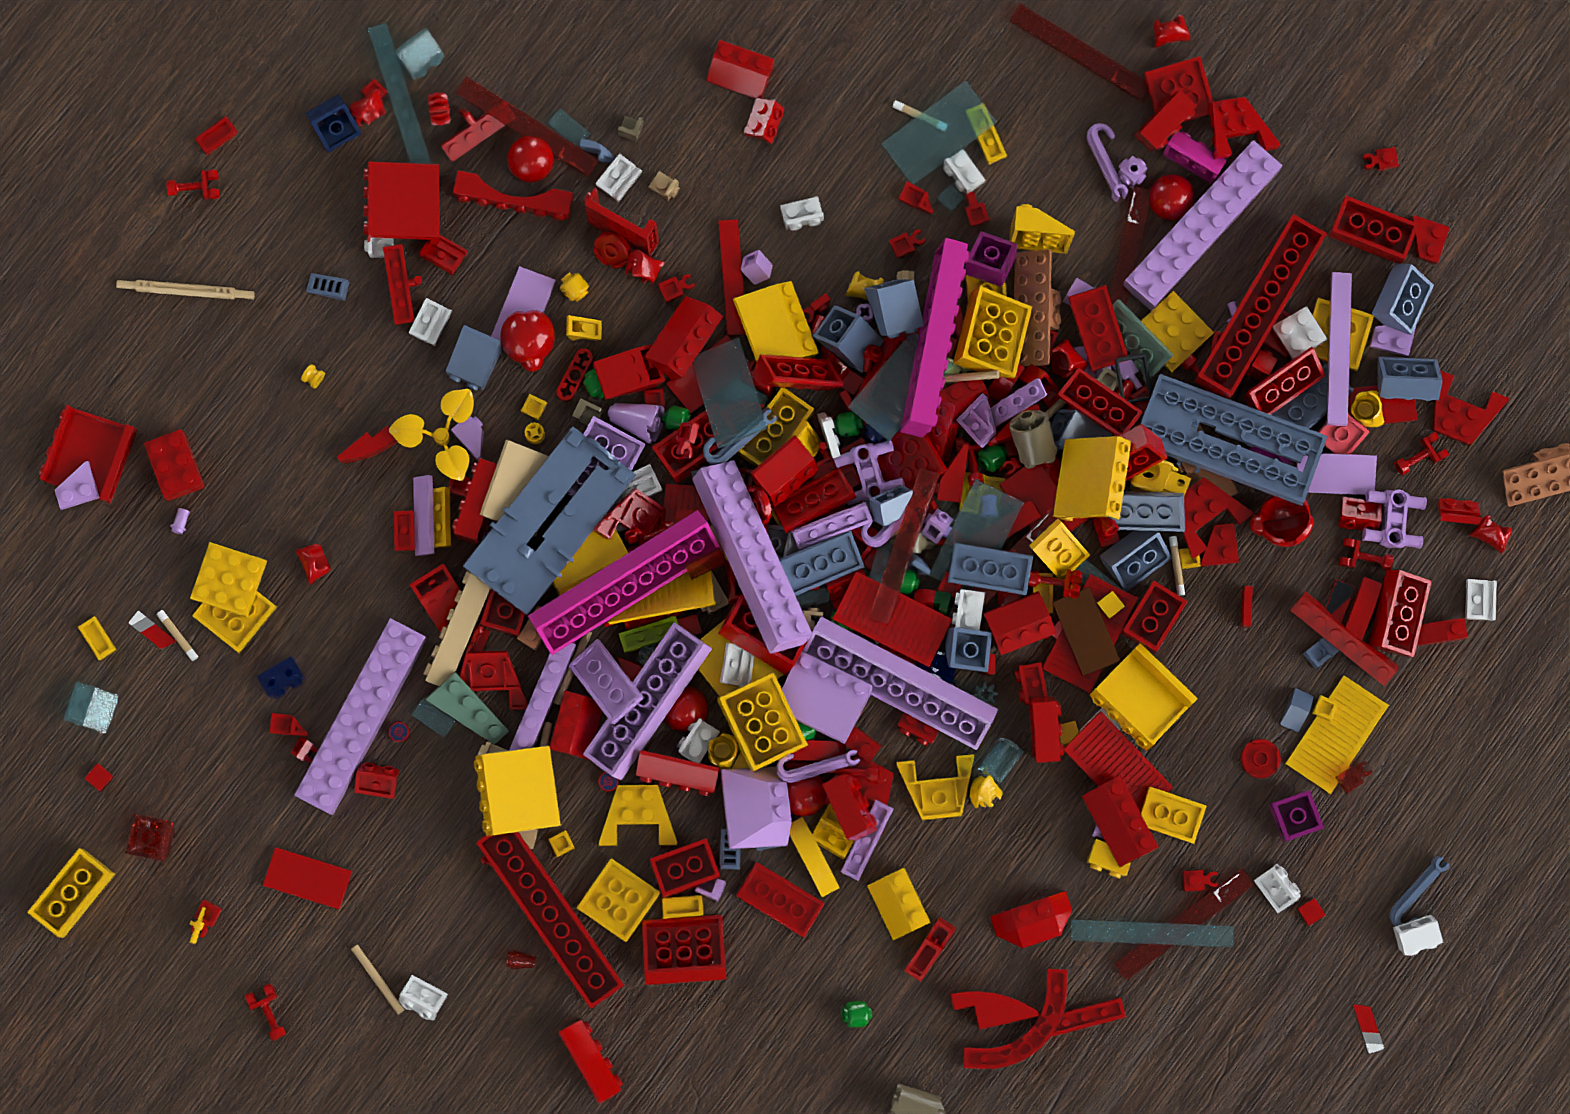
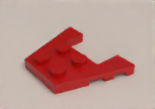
M1245 97L1216 101L1209 105L1211 128H1213L1212 144L1215 149L1213 152L1214 160L1227 158L1232 155L1226 138L1256 134L1260 146L1265 151L1278 149L1281 146L1280 142Z
M1440 370L1443 381L1439 400H1435L1433 431L1470 446L1508 402L1509 398L1496 392H1491L1484 410L1449 396L1448 391L1454 376Z
M1205 477L1188 488L1184 496L1186 529L1183 532L1185 543H1187L1190 558L1194 559L1208 549L1196 531L1225 509H1227L1238 525L1254 514Z
M637 488L632 489L594 527L593 531L605 539H611L617 525L620 524L627 530H634L637 527L643 532L644 536L662 528L666 508Z
M507 650L470 651L466 653L460 677L472 691L509 690L510 710L527 709L528 702Z
M857 755L852 760L860 759V761L852 768L867 769L871 768V766L880 767L878 783L870 782L866 777L854 776L860 782L861 788L859 790L862 796L867 798L870 806H873L875 800L888 805L894 773L873 761L869 763ZM836 774L832 779H834V778H836V777H838V776H840V775H842V774ZM826 796L825 800L826 805L830 804L828 796Z

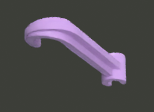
M1101 123L1094 124L1087 132V142L1112 191V199L1117 202L1120 197L1119 193L1125 199L1128 189L1121 183L1097 133L1103 130L1110 139H1114L1115 135L1109 126Z
M923 487L918 488L914 496L909 500L900 519L894 521L891 525L884 526L874 537H870L867 534V530L872 522L864 525L861 531L863 541L872 547H879L885 544L919 508L915 506H921L927 502L929 493L922 499L920 494Z
M851 750L844 755L786 771L783 768V763L794 757L793 754H788L778 761L776 771L780 779L792 783L847 766L853 767L860 759L851 760L850 756H854L857 753L856 750Z

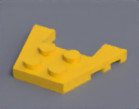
M974 754L956 756L958 777L917 781L915 760L896 763L921 820L962 816L974 762Z
M658 785L617 786L599 846H617V825L659 824V845H677V840Z

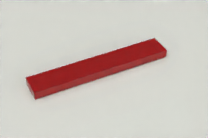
M738 219L719 221L727 333L728 336L746 335L733 301L734 298L744 295Z

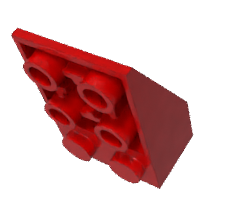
M652 344L593 362L605 400L654 388L665 381L663 373L644 358Z
M444 563L410 584L440 633L442 628H447L450 622L447 620V616L451 608L455 610L458 602L454 600L458 590H460Z

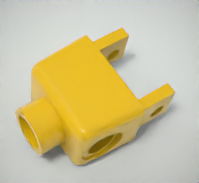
M1164 460L1127 481L1131 483V492L1184 493L1185 496L1187 489L1190 487L1191 478L1179 474V469L1173 463ZM1151 473L1153 477L1146 478L1143 476V474Z

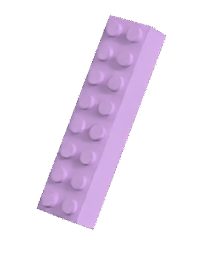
M674 622L632 682L644 698L616 724L611 723L607 719L583 755L611 776L622 780L640 754V750H643L712 648Z

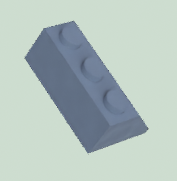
M1394 264L1372 315L1383 325L1412 335L1434 285L1412 264Z
M1378 357L1377 387L1381 398L1439 400L1443 379L1437 359Z
M1134 530L1100 555L1108 572L1125 592L1172 559L1158 531Z

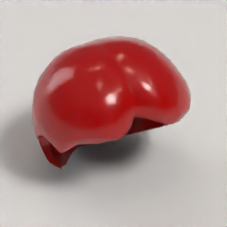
M538 310L516 311L509 315L501 327V345L510 359L521 363L525 370L536 372L541 369L544 358L549 355L554 346L555 330L553 323L546 314Z
M1274 495L1264 501L1260 511L1253 515L1250 520V529L1254 534L1263 536L1268 542L1280 547H1292L1300 544L1310 535L1314 526V518L1310 514L1309 504L1306 499L1303 506Z

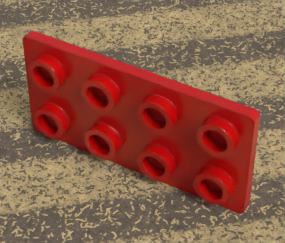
M941 400L939 408H936V415H938L936 426H933L931 431L927 432V436L942 461H949L959 423L953 421L956 404Z

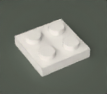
M1307 306L1272 327L1292 360L1310 347L1315 348L1327 341L1326 336Z

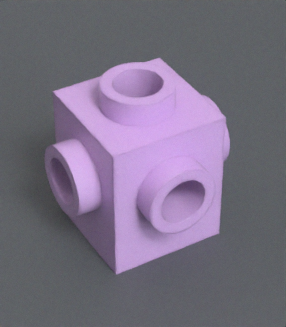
M1134 156L1129 160L1125 159L1119 165L1118 177L1121 182L1129 185L1131 188L1136 183L1140 185L1146 178L1145 172L1147 167H1145V162L1140 158L1136 159Z
M937 508L933 515L929 513L923 523L926 525L921 533L937 544L943 536L947 537L952 530L950 524L954 519Z

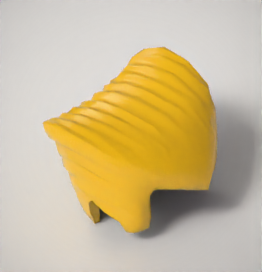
M857 271L853 275L845 296L862 298L868 301L864 288L884 283L883 278L880 277L879 280H873L864 277Z
M1371 390L1358 393L1351 406L1352 415L1365 427H1379L1384 424L1382 403L1378 391Z
M721 734L708 742L709 760L719 770L731 769L740 753V747L733 735Z
M979 776L975 778L969 791L971 802L976 809L979 808L978 805L993 807L992 800L995 797L1001 799L1003 794L992 776Z

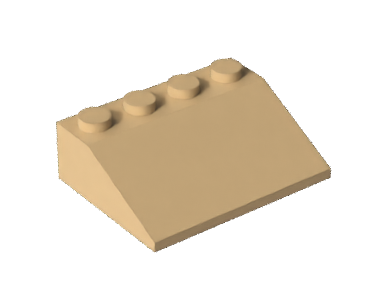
M506 440L480 515L498 522L505 513L502 510L503 507L509 508L549 456Z

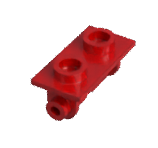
M475 625L460 662L464 663L467 652L483 651L491 631L484 629L482 626Z

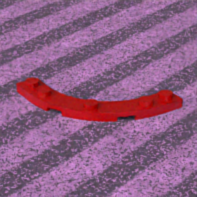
M1047 969V992L1042 1013L1035 1025L1024 1036L1013 1043L1001 1047L964 1048V1068L995 1069L1006 1067L1023 1061L1037 1052L1055 1032L1063 1015L1067 997L1068 970Z

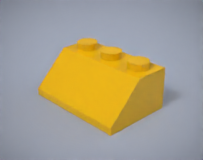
M905 868L867 885L893 940L930 923Z

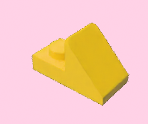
M567 316L566 335L570 340H601V320Z

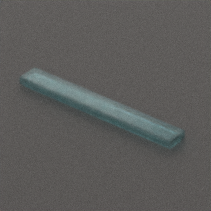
M384 23L368 28L410 162L432 164L387 24Z
M1071 920V941L1233 947L1234 926Z

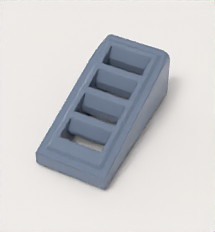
M311 273L306 292L345 301L349 281ZM315 279L319 280L317 289H313ZM323 281H326L325 288L323 291L321 290V286ZM330 282L333 283L331 292L328 291ZM337 284H340L339 293H335Z
M907 553L902 561L904 566L914 570L916 574L927 575L930 573V569L924 559L915 553Z
M721 829L720 869L740 870V848L729 849V847H724L725 843H728V839H725V835L728 834L727 829ZM724 851H736V855H724ZM724 859H736V863H724Z

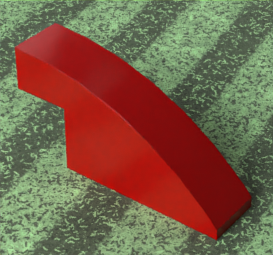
M977 991L950 994L953 1010L970 1006L974 1007L978 1029L1039 1016L1038 1011L1021 1001L996 993Z

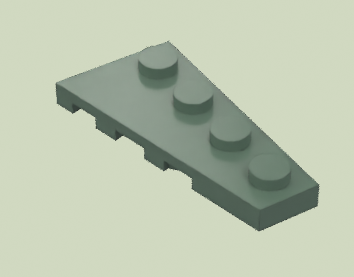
M1119 299L1112 306L1126 351H1129L1131 356L1137 354L1146 355L1151 380L1174 354ZM1134 359L1137 369H1140L1146 382L1143 359Z
M456 672L425 698L428 702L492 744H496L509 732L504 724Z

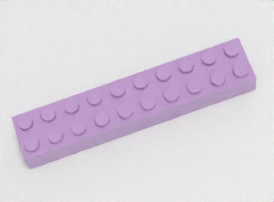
M1253 140L1129 275L1122 286L1152 311L1274 178L1283 165Z
M735 461L700 468L692 480L769 653L804 645L813 634Z
M820 617L812 631L813 635L809 638L803 650L804 653L873 685L872 696L975 750L978 749L998 711L997 708L837 624Z
M390 618L298 787L295 796L331 815L334 814L428 640L425 636Z

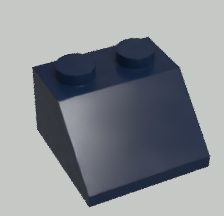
M339 94L305 113L328 153L362 134Z

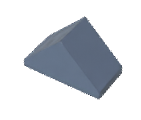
M1295 688L1279 725L1298 733L1310 713L1314 696Z

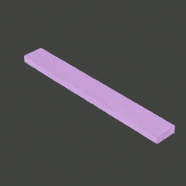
M1331 273L1327 425L1333 426L1348 425L1352 273Z

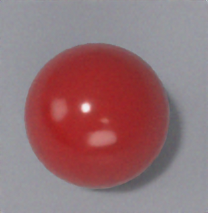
M522 137L516 140L508 151V167L511 173L523 182L534 183L541 181L549 175L553 168V151L549 144L539 137Z
M1168 174L1158 178L1152 184L1149 190L1148 201L1152 211L1158 217L1175 221L1182 219L1193 207L1195 192L1191 183L1186 178L1176 174Z
M687 685L663 719L664 722L677 732H690L688 728L692 723H696L699 718L705 722L707 718L708 702L706 697L697 688Z
M820 775L797 782H787L791 814L799 817H808L822 809L827 794L822 785L825 782Z

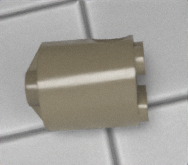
M1027 410L1014 417L1010 422L1009 428L1019 453L1020 462L1026 468H1033L1042 463L1055 461L1057 446L1053 440V432L1047 414L1043 411Z
M898 1083L889 1114H945L941 1103V1096Z

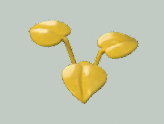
M462 389L445 394L441 400V410L445 415L449 416L445 428H438L434 433L423 430V419L417 415L410 414L397 419L389 428V432L399 444L408 448L416 447L422 442V433L433 437L435 442L440 446H444L445 451H441L436 455L435 461L438 469L451 479L463 481L469 465V455L463 447L458 445L451 446L448 449L447 444L451 439L448 430L452 418L457 423H463L471 416L474 406L472 392L469 389Z

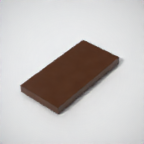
M1090 588L1080 591L1078 598L1067 596L1052 602L1082 676L1120 661Z

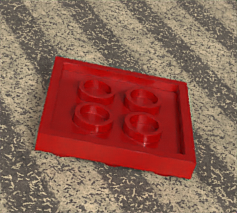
M1200 56L1144 73L1155 112L1173 93L1181 90L1197 105L1194 109L1196 113L1189 120L1210 114L1209 105L1213 102V98Z
M899 431L889 438L893 443L894 451L878 455L877 458L880 470L886 481L902 477L905 487L911 489L913 494L918 488L926 486L947 471L927 434L922 438Z

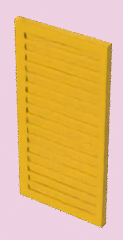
M703 562L694 566L609 619V625L715 605L711 562Z
M1344 675L1329 696V699L1339 703L1332 721L1316 716L1285 763L1328 794L1332 793L1389 706Z

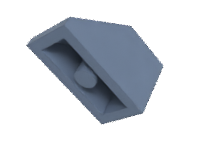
M899 485L870 498L869 504L873 521L882 526H888L900 519L913 494L912 490Z

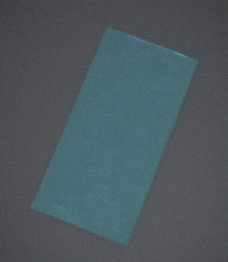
M964 81L881 145L886 149L910 183L915 184L944 163L946 158L952 157L995 125L997 121L968 82Z
M916 332L910 333L848 406V408L888 441L891 440L902 425L919 337ZM951 361L948 362V367L943 372V377L954 365Z
M736 338L698 354L692 365L717 447H724L768 429L740 339Z
M975 479L929 576L941 581L945 572H949L954 542L1001 550L1024 502ZM962 584L960 589L980 592L982 588Z

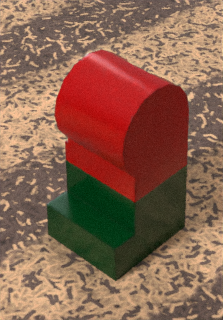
M920 589L914 594L915 601L949 617L953 604L952 593Z

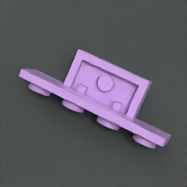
M1036 378L990 408L995 428L1047 395L1040 379Z

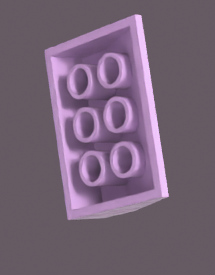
M595 416L592 417L583 434L587 438L599 442L601 446L631 471L645 446V443ZM592 456L590 464L566 494L573 497L598 465L604 470L609 468Z
M801 652L784 683L782 691L796 721L845 744L871 695L873 685Z

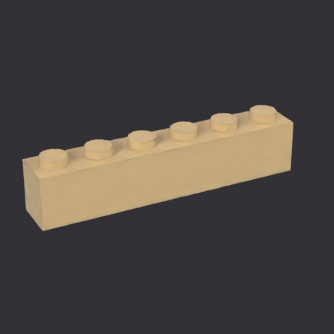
M466 572L462 581L465 584L463 591L458 590L454 601L458 602L455 610L451 608L447 616V620L450 622L447 628H442L439 638L442 641L439 646L435 645L431 656L434 657L432 664H427L424 675H426L425 681L440 686L455 673L490 590V587L469 572Z

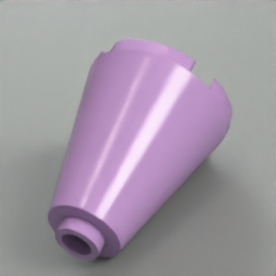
M615 403L613 406H610L608 417H610L612 423L643 441L653 444L652 441L655 442L658 439L662 430L663 423L660 422L661 416L663 417L665 409L660 405Z

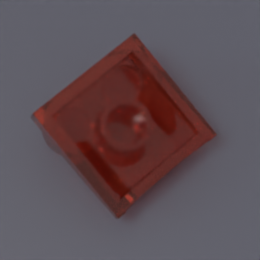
M134 814L125 853L164 861L170 853L175 832L173 822Z

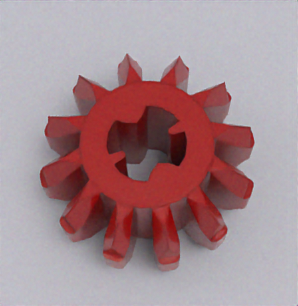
M436 92L429 94L428 105L431 123L438 126L449 124L450 112L446 93Z

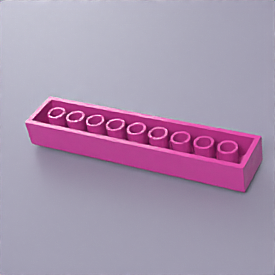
M945 238L935 251L922 317L924 326L920 327L900 432L923 438L927 432L931 431L933 426H936L938 420L936 408H939L942 398L939 396V393L945 383V378H942L943 372L947 370L949 362L946 356L952 347L950 335L954 333L956 324L953 323V320L959 310V305L956 304L957 299H960L962 294L960 283L964 280L966 269H963L964 263L967 262L969 257L967 243Z
M697 510L528 615V618L551 655L714 555L721 548L707 521Z

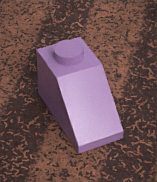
M470 416L465 422L458 423L451 431L479 461L480 458L482 459L484 432L481 428L483 424L476 416L473 418Z

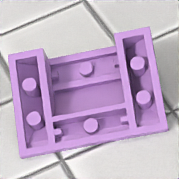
M776 767L759 768L755 771H750L749 768L721 769L729 849L787 846L791 827L787 782L779 778Z

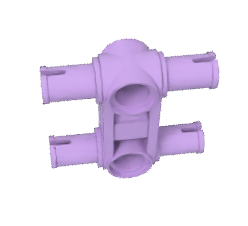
M891 439L877 444L870 442L850 449V452L834 458L837 468L852 463L856 464L861 480L862 489L855 491L857 498L847 502L848 506L863 501L869 503V499L874 497L871 494L873 486H877L880 489V494L899 485L905 486L902 477L885 482L878 464V455L894 451ZM862 448H866L869 452L866 459H862L859 455Z
M1368 489L1365 498L1366 502L1381 503L1383 505L1381 531L1364 528L1362 540L1379 542L1381 546L1386 548H1404V546L1422 548L1423 536L1406 534L1408 507L1425 510L1427 499L1425 497L1410 496L1403 490L1379 492ZM1394 495L1399 498V504L1393 501ZM1390 534H1393L1395 536V543L1390 541Z

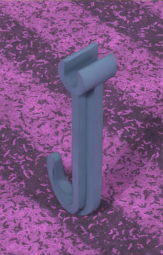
M769 407L764 408L760 416L715 455L709 453V448L715 442L714 437L710 438L703 448V455L706 461L713 465L725 463L768 424L774 423L777 416L772 414L767 418L771 409Z
M1435 856L1431 860V865L1393 905L1390 910V920L1395 927L1403 924L1400 918L1441 872L1449 868L1450 864L1447 862H1443L1439 866L1443 857ZM1414 917L1409 922L1417 920V918Z

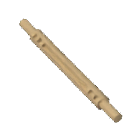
M117 280L116 285L117 288L136 289L137 292L233 300L234 298L254 299V291L235 290V288L146 280H137L136 282Z

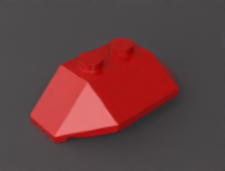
M1064 891L990 916L996 936L1020 948H1025L1061 936L1072 908L1067 893Z

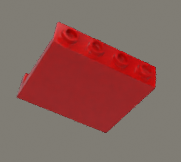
M368 162V167L364 168V180H367V187H364L363 197L367 198V205H364L363 216L367 217V223H364L363 234L367 235V242H370L371 238L430 240V244L438 245L440 238L439 164Z
M596 188L593 189L592 193H587L584 202L588 222L591 226L602 232H615L621 235L632 249L641 250L649 257L652 255L659 243L657 223L649 219L644 229L601 206Z
M66 405V408L62 409L59 420L61 421L59 427H56L53 432L54 441L52 446H49L47 449L45 465L43 464L40 468V479L43 482L59 486L84 462L88 461L100 497L98 500L111 504L137 429L134 426L123 425Z

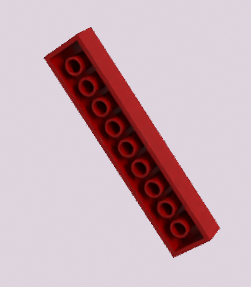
M1292 215L1196 377L1195 383L1218 396L1230 400L1326 237V232L1298 216Z
M520 832L484 836L476 842L590 1009L625 986Z

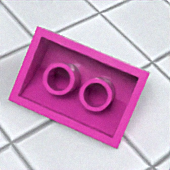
M1178 131L1173 135L1163 153L1167 158L1210 184L1214 183L1227 161L1224 158L1214 160L1213 152L1207 149L1208 147L1204 143L1192 140L1191 136L1183 131Z

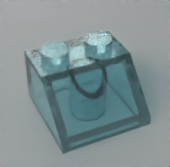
M424 28L395 51L399 63L413 80L417 77H423L427 73V69L431 66H437L444 57L442 50L427 28Z
M76 682L63 720L107 733L119 695Z

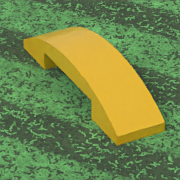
M803 817L791 822L789 835L821 897L839 889L840 887Z

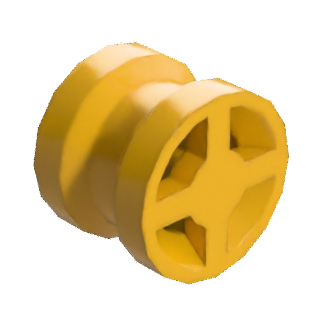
M310 364L304 371L301 381L304 383L308 382L313 389H316L322 382L325 372L322 370L318 371L313 364Z
M530 423L525 428V437L529 443L534 445L542 443L545 438V431L540 424Z

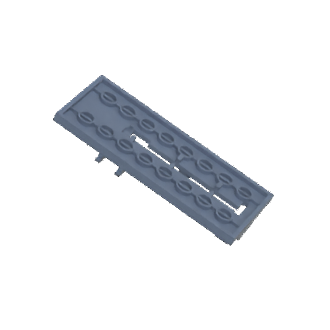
M1162 374L1158 377L1141 424L1162 439L1166 455L1178 459L1177 466H1180L1183 461L1196 466V473H1199L1202 468L1303 506L1328 437ZM1199 423L1215 428L1214 432L1244 442L1249 447H1257L1297 463H1301L1303 456L1306 455L1308 459L1303 472L1299 471V468L1282 463L1277 458L1274 460L1242 448L1239 444L1234 445L1204 434L1203 431L1199 432L1197 431Z
M572 427L509 508L503 507L502 510L505 513L496 524L493 522L490 524L492 530L463 565V568L525 615H528L557 577L561 578L562 574L560 572L569 561H574V558H572L636 474L620 463V460L616 459L599 442L587 438ZM592 456L609 469L604 470L599 465L594 469L542 537L545 540L536 551L531 549L526 544L590 464Z

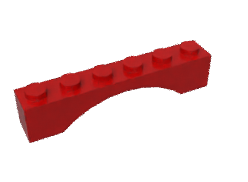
M464 171L457 172L453 191L454 197L460 202L468 203L470 200L475 201L476 204L481 206L495 205L496 208L501 210L512 208L515 212L523 214L526 211L533 212L535 216H553V219L559 221L570 218L574 199L573 192L552 189L546 193L531 197L506 195L492 189L477 174Z
M1306 591L1292 606L1290 611L1383 686L1397 672L1399 667L1397 664L1351 633L1320 602Z

